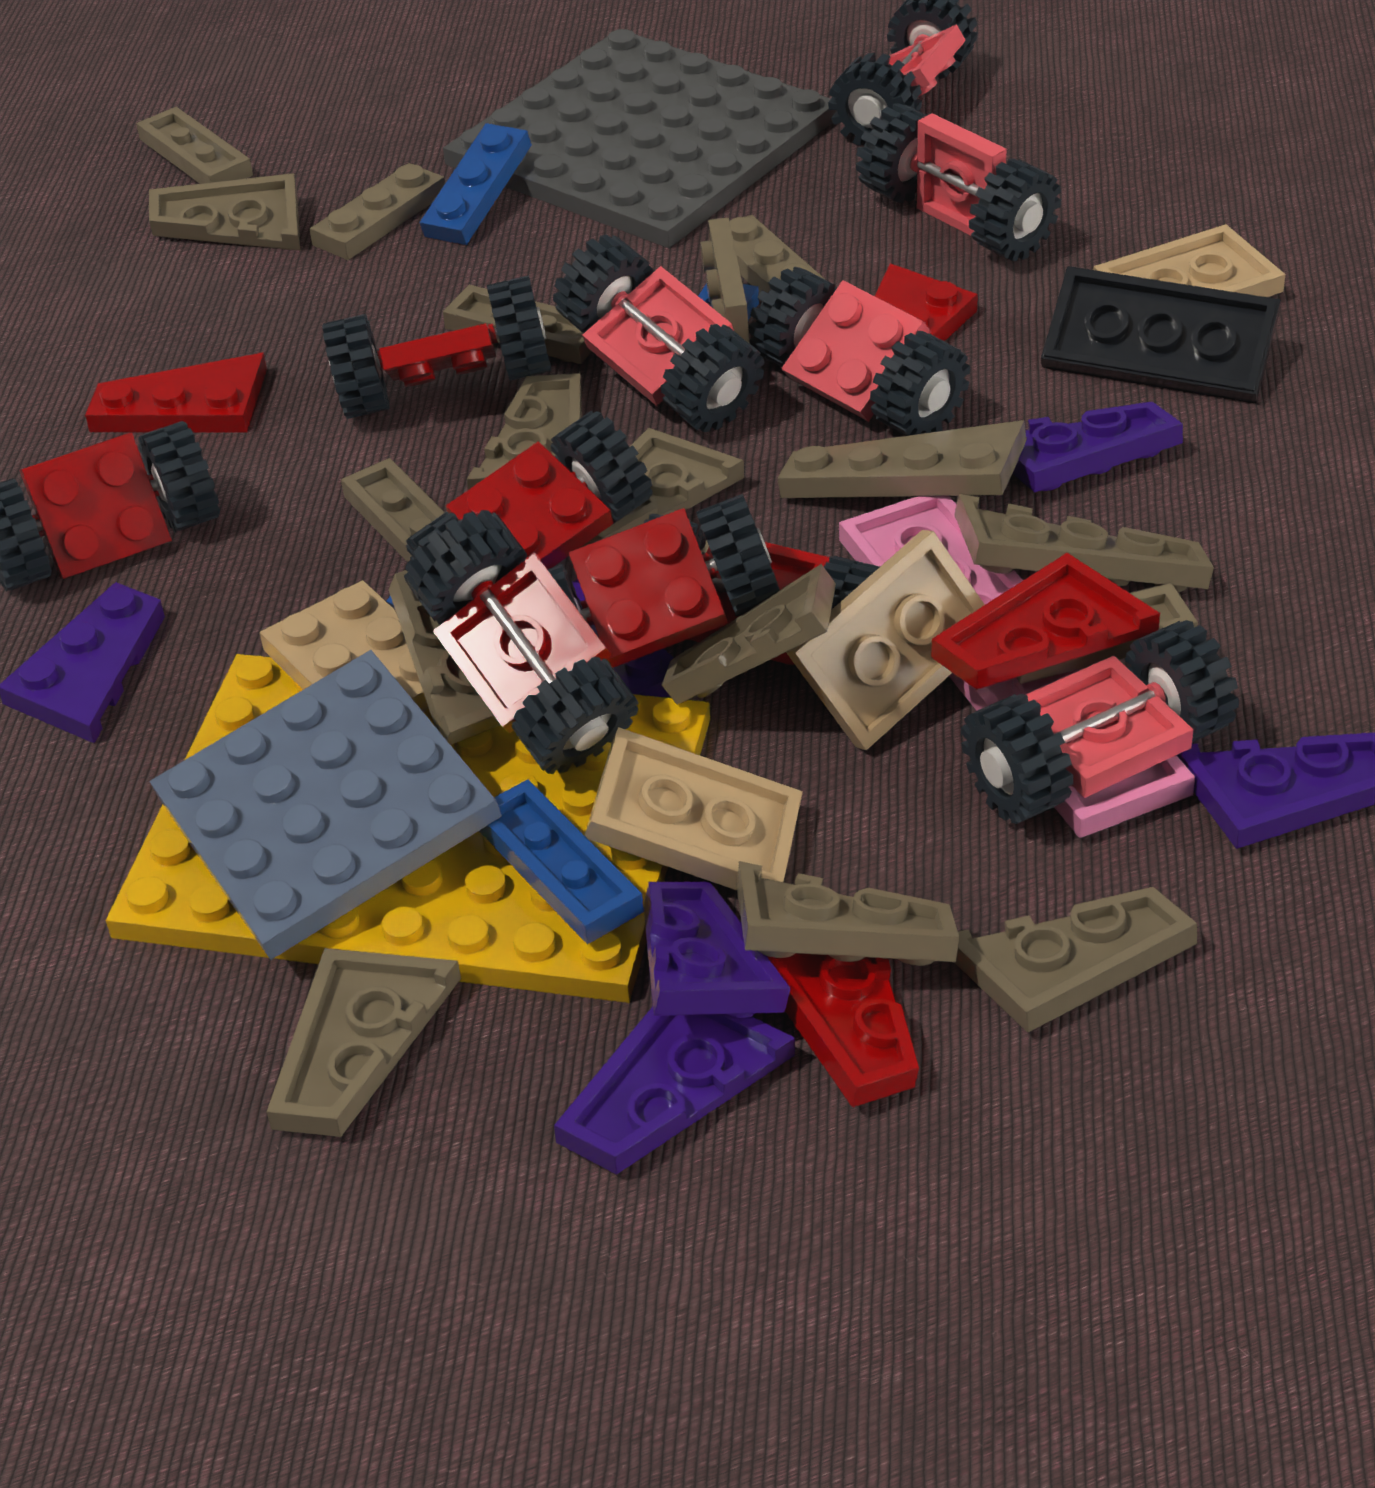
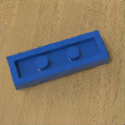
M485 123L419 222L425 237L464 245L468 244L532 146L527 130Z
M528 779L494 797L502 817L479 830V832L587 945L644 912L642 893Z

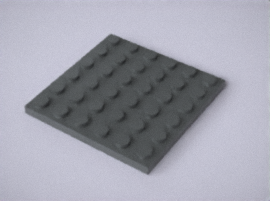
M617 29L591 48L581 52L578 57L563 67L554 70L551 75L532 88L525 90L520 96L504 107L495 110L492 115L482 122L464 131L461 136L443 147L445 164L456 168L485 123L527 130L532 146L505 187L666 248H671L832 124L831 117L837 110H829L828 102L831 98L822 96L814 90H803L782 83L777 78L764 77L746 71L738 65H727L709 59L704 54L691 53L673 47L665 41H654L636 35L628 29Z

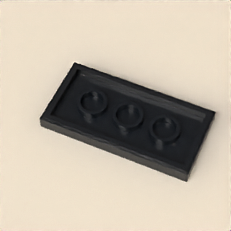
M1067 266L1041 355L1042 368L1256 404L1280 313L1281 299Z

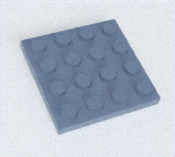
M372 650L357 657L149 781L164 807L270 960L502 817L496 799Z

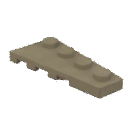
M1020 420L828 447H805L792 452L777 479L781 498L958 496L959 494L1003 495L1027 441L1025 422Z
M964 494L958 495L954 514L974 565H980V567L987 571L1001 574L1010 573L1014 569L1039 571L1065 553H1069L1118 586H1124L1129 584L1130 581L1153 583L1155 586L1172 583L1177 592L1185 591L1187 587L1209 588L1214 567L1199 542L1127 527L1119 529L1118 535L1115 537L1108 535V532L1101 526L1091 523V520L1067 516L1066 521L1061 525L1047 523L1040 518L1032 516L1033 508L1008 503L1006 514L978 509L979 497Z

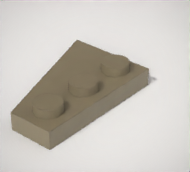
M294 173L149 189V222L153 236L301 251L297 187Z
M580 373L526 376L504 414L505 425L498 437L491 436L484 449L486 458L480 468L473 467L467 478L468 490L538 441L552 455L556 456L551 451L552 437L582 417Z
M648 428L632 445L639 453L636 455L638 461L644 462L648 470L644 474L651 479L652 486L650 489L653 491L652 496L582 547L641 525L646 519L649 520V515L652 513L664 516L682 508H685L686 511L743 479L744 460Z
M820 564L670 660L662 686L677 705L696 695L698 698H703L717 690L725 681L828 631L836 583L823 565Z
M407 570L396 573L388 590L435 727L447 742L452 745L500 726L499 721L433 632L440 625L437 621L434 622L408 586L404 575L408 573Z
M739 861L736 886L745 950L759 951L766 956L785 958L795 953L829 955L836 960L846 962L859 961L865 957L893 958L916 966L928 965L934 961L956 962L959 934L950 904L873 888L859 890L854 894V897L837 894L832 889L822 886L823 878L798 873L795 878V885L761 878V865Z
M1149 887L1076 904L1073 906L1070 916L1034 924L1030 915L1007 920L1005 921L1004 932L972 939L969 930L959 931L957 957L954 963L1026 1032H1030L1196 945L1197 923L1157 889Z
M324 948L267 1109L271 1130L341 1137L460 981L461 975L458 961Z

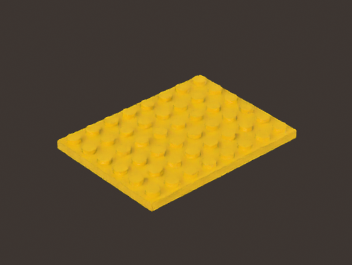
M236 654L185 760L303 689L271 657ZM633 694L639 703L636 705L639 709L637 715L630 717L633 722L625 730L697 755L701 754L710 723L709 702L686 700L677 705L672 698ZM430 710L424 711L423 713L434 725ZM501 725L451 745L493 797L528 779L585 836L611 747L610 742L602 746L604 751L595 757L593 753L589 755L585 764L577 768L572 764L567 772L559 773L556 770L553 774H548L545 770L541 769L515 731L509 734ZM162 805L105 920L111 938L269 958L167 809ZM478 831L274 959L319 964L324 948L457 960L461 975L459 982L630 1003L647 938L643 912L587 945ZM589 840L642 893L644 907L648 883L664 882L668 866Z

